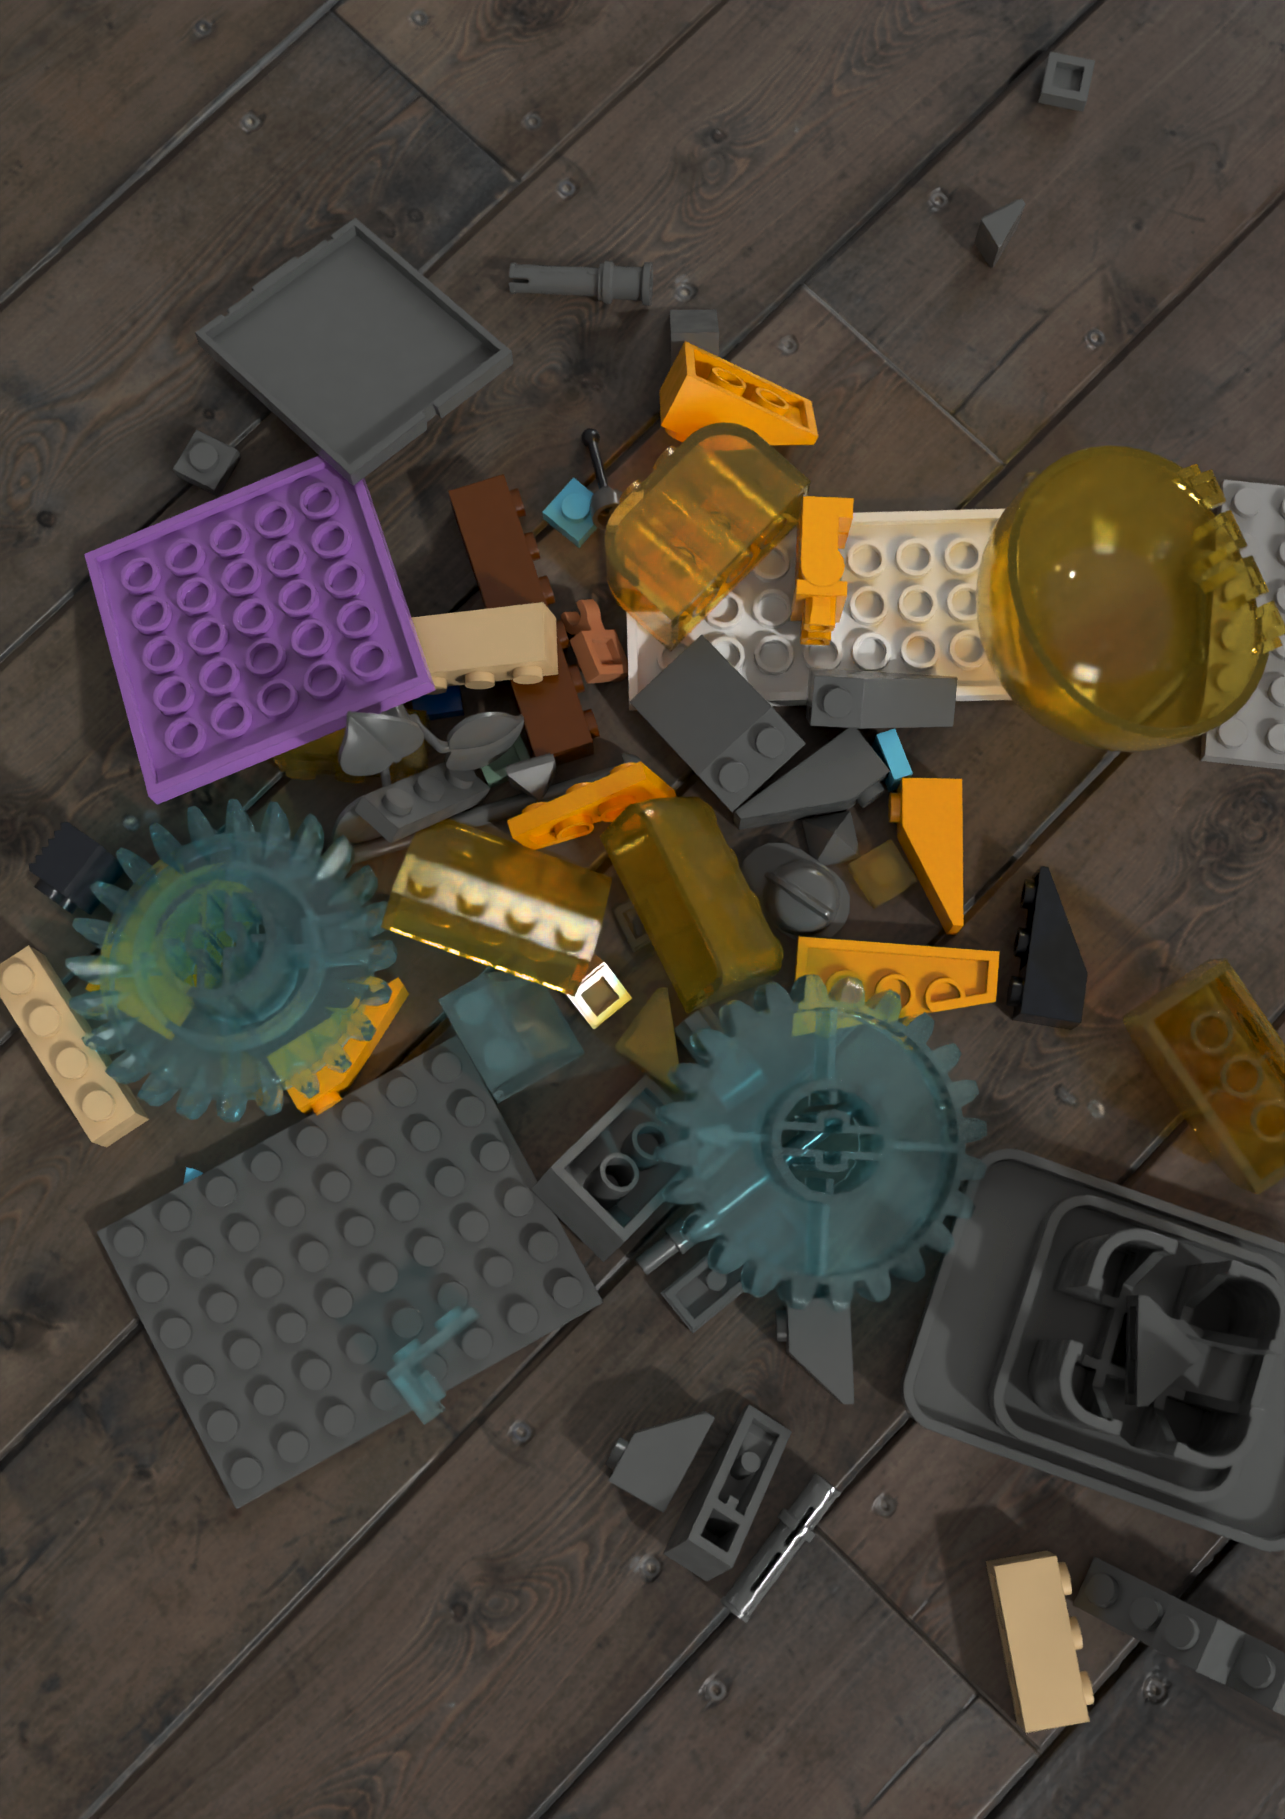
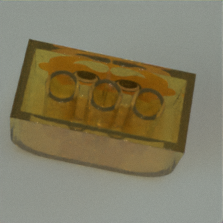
M724 422L710 424L692 433L677 449L674 446L667 448L656 460L653 467L654 471L643 482L636 480L626 488L619 499L620 505L612 513L606 526V573L608 587L613 598L670 652L798 525L803 496H808L811 481L756 432L739 424Z
M1226 958L1208 959L1125 1014L1122 1019L1137 1049L1212 1159L1235 1185L1259 1195L1285 1177V1044Z

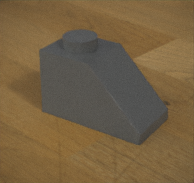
M850 1297L785 1299L784 1310H775L776 1341L786 1342V1352L839 1403L855 1404Z
M702 1411L634 1431L629 1441L619 1437L605 1463L606 1466L613 1469L608 1481L664 1513L715 1417L706 1411Z

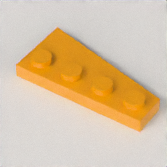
M798 936L790 1036L996 1002L1000 952Z

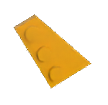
M641 761L637 763L628 762L616 766L610 771V775L592 783L582 782L571 786L566 790L565 795L549 802H536L526 806L522 810V814L507 820L512 838L529 850L534 851L588 835L594 829L593 823L619 821L620 825L638 820L636 813L638 810L661 804L663 812L680 808L675 790Z

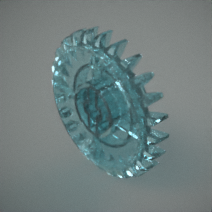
M229 799L226 812V830L223 834H217L201 810L196 806H192L187 811L191 843L181 846L169 831L155 822L149 826V830L160 860L153 866L127 849L120 848L116 852L117 859L123 870L134 883L128 892L114 885L93 880L89 886L101 903L113 913L110 922L90 918H74L72 926L86 940L102 949L101 956L67 958L65 967L81 980L100 985V990L84 993L69 999V1007L86 1019L98 1021L108 1019V1023L92 1030L81 1039L88 1048L100 1054H114L123 1049L126 1050L105 1070L118 1083L129 1084L139 1081L150 1072V1076L144 1082L137 1095L138 1098L148 1105L159 1107L170 1101L179 1090L181 1093L177 1101L176 1112L186 1119H198L206 1112L211 1100H216L217 1114L226 1123L237 1122L241 1119L246 1110L247 1100L255 1099L263 1112L268 1116L274 1115L282 1110L284 1090L294 1087L301 1095L310 1099L320 1092L316 1072L326 1065L331 1070L343 1074L352 1065L349 1055L343 1048L350 1038L358 1041H370L377 1029L364 1014L366 1005L380 1006L389 1002L392 989L387 982L374 977V972L386 969L396 962L397 948L390 940L373 941V937L384 932L391 925L393 919L392 911L386 901L362 907L363 904L373 897L378 888V879L369 865L359 869L347 879L344 878L352 868L355 858L354 848L344 835L340 836L323 856L320 855L324 846V831L316 816L309 813L300 825L294 839L291 840L289 839L290 828L288 818L277 802L270 801L260 832H254L250 817L237 799ZM259 924L265 926L266 934H258ZM193 974H197L196 987L194 985Z

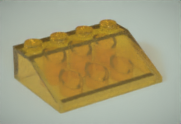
M447 818L415 833L391 891L381 928L575 997L593 956L603 923L612 878Z

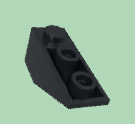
M1040 866L1032 876V880L1025 879L1022 887L1020 908L1028 910L1025 928L1018 927L1015 937L1013 955L1014 957H1020L1021 961L1018 977L1011 976L1009 982L1007 1005L1014 1006L1012 1018L1014 1021L1072 1030L1082 1022L1088 973L1049 867Z

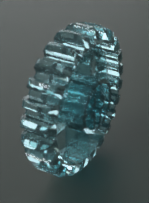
M806 974L799 977L794 982L790 996L779 983L773 981L759 986L755 991L753 1003L755 1011L739 1000H732L721 1006L719 1010L720 1023L726 1035L710 1028H700L691 1034L689 1042L694 1053L703 1062L701 1065L681 1063L671 1066L668 1071V1078L677 1088L686 1093L684 1102L663 1104L656 1108L655 1115L658 1120L668 1126L679 1129L678 1140L663 1143L654 1149V1159L668 1165H680L682 1171L681 1177L670 1182L662 1190L663 1200L666 1203L673 1204L693 1203L696 1210L682 1224L680 1228L681 1236L684 1240L690 1242H701L716 1237L717 1239L709 1251L708 1267L715 1273L728 1274L744 1264L741 1273V1287L744 1292L752 1296H765L777 1284L780 1301L786 1307L797 1310L804 1309L812 1300L814 1293H816L818 1298H825L829 1307L837 1312L844 1311L849 1307L853 1298L854 1287L863 1298L877 1303L882 1302L890 1294L891 1282L889 1273L901 1280L913 1283L919 1282L926 1275L925 1263L918 1251L920 1248L942 1254H948L953 1248L955 1242L952 1234L942 1223L945 1217L972 1218L976 1206L958 1188L961 1180L983 1179L986 1172L985 1163L978 1158L965 1154L966 1143L978 1141L987 1136L986 1122L977 1118H965L961 1110L962 1106L973 1101L979 1094L977 1083L975 1080L951 1081L948 1072L958 1063L961 1051L955 1043L931 1048L927 1046L926 1042L933 1032L935 1022L927 1012L911 1015L898 1021L901 1011V996L891 989L879 992L865 1002V990L862 981L851 976L837 981L829 993L820 976L816 974ZM809 1095L808 1106L835 1105L837 1101L847 1106L856 1125H850L849 1114L835 1109L799 1113L795 1115V1122L785 1121V1118L799 1100ZM782 1132H821V1134L858 1136L859 1147L857 1152L782 1148L781 1135ZM784 1157H794V1168L814 1173L845 1171L848 1169L849 1160L855 1161V1164L845 1178L835 1185L833 1178L805 1177L804 1185L793 1176Z

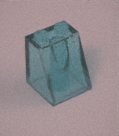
M535 967L484 973L438 999L497 1103L502 1102L585 1053Z

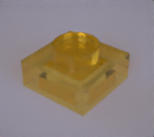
M891 839L856 859L847 868L874 909L908 889L918 880Z

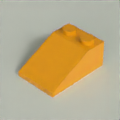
M684 341L659 390L661 426L665 428L668 435L683 443L694 441L703 446L814 445L819 437L812 401Z

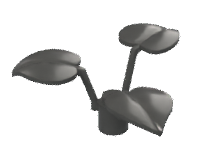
M403 704L379 714L348 711L345 735L339 750V764L345 773L353 776H369L380 773L383 788L392 784L389 766L393 762H400L402 757L414 753L425 739L436 751L446 753L444 763L448 769L475 770L491 764L509 750L523 728L524 717L522 714L514 716L504 712L475 714L465 718L453 727L447 736V741H441L421 723L417 714L408 715ZM361 797L351 802L338 816L332 831V841L336 847L361 843L382 836L355 812Z

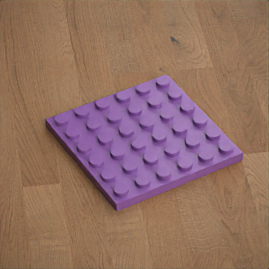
M320 455L84 554L147 793L156 804L175 798L346 727L348 711L379 714L436 690L365 478L354 486L351 485Z

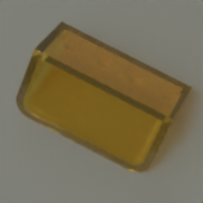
M697 796L645 799L629 805L599 836L687 1014L765 983L779 973L783 959L782 945L778 938L773 935L761 912L759 899L750 890L739 868L738 858L735 852L728 846L717 824L715 812L709 804Z

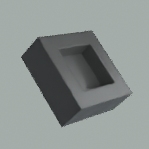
M1049 52L1038 103L1083 112L1088 99L1095 60Z
M196 429L175 464L173 471L177 477L218 497L240 461L241 456L237 449Z

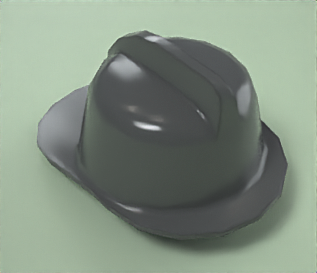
M767 843L755 848L742 863L738 873V889L744 903L757 916L788 937L797 940L798 936L829 939L844 926L850 913V896L845 883L834 871L801 849L787 843Z

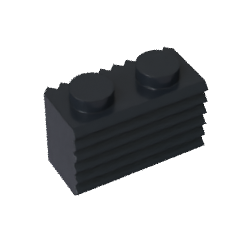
M69 822L60 823L61 830L54 831L55 838L48 839V846L41 847L42 854L35 856L36 863L29 864L30 872L40 878L34 887L71 914L79 907L91 915L125 871L126 867L103 846Z

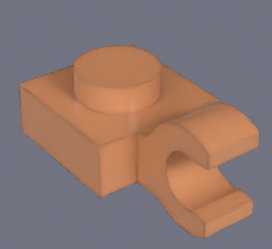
M584 599L577 601L576 604L581 618L578 612H563L561 619L565 630L569 634L575 635L569 641L587 684L622 681L628 676V659L616 630H605L601 621L600 609L595 600Z

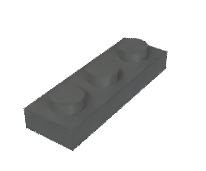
M443 762L363 795L355 812L387 841L393 843L483 803L490 787L478 778L473 770H450Z

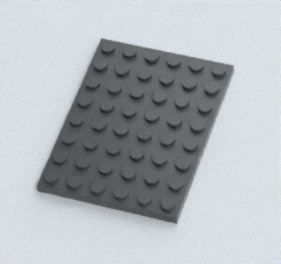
M458 1034L342 1097V1101L317 1116L315 1113L309 1115L97 1231L236 1509L241 1508L604 1303L556 1214L531 1190L538 1181Z

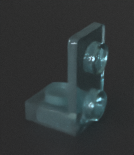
M459 1305L434 1323L438 1333L422 1345L416 1338L391 1357L396 1366L386 1374L424 1425L432 1422L446 1411L440 1402L446 1394L428 1370L420 1375L415 1367L481 1317L475 1307H470L463 1312Z

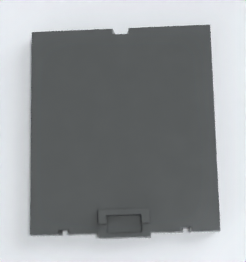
M356 218L333 233L329 242L324 240L300 258L293 257L251 287L252 292L227 309L228 314L226 316L220 314L195 332L199 345L353 486L427 430V421L435 415L442 419L513 365V356L510 349Z

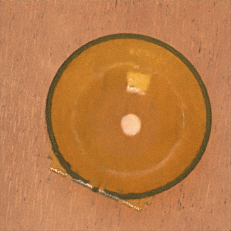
M1111 445L1090 447L1063 456L1034 477L1003 511L991 531L978 570L976 621L988 663L999 683L1011 699L1034 721L1067 740L1091 748L1121 752H1140L1168 748L1194 739L1225 723L1248 702L1263 676L1269 653L1283 646L1280 637L1285 635V623L1274 601L1265 603L1257 608L1256 599L1270 591L1253 555L1242 558L1240 554L1248 545L1232 511L1229 510L1217 516L1211 511L1227 502L1212 469L1201 473L1197 464L1182 468L1178 464L1159 455L1131 447Z

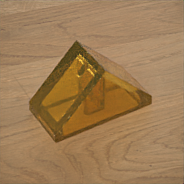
M667 987L658 988L614 1046L615 1053L645 1075L647 1074L653 1081L671 1094L682 1093L683 1086Z

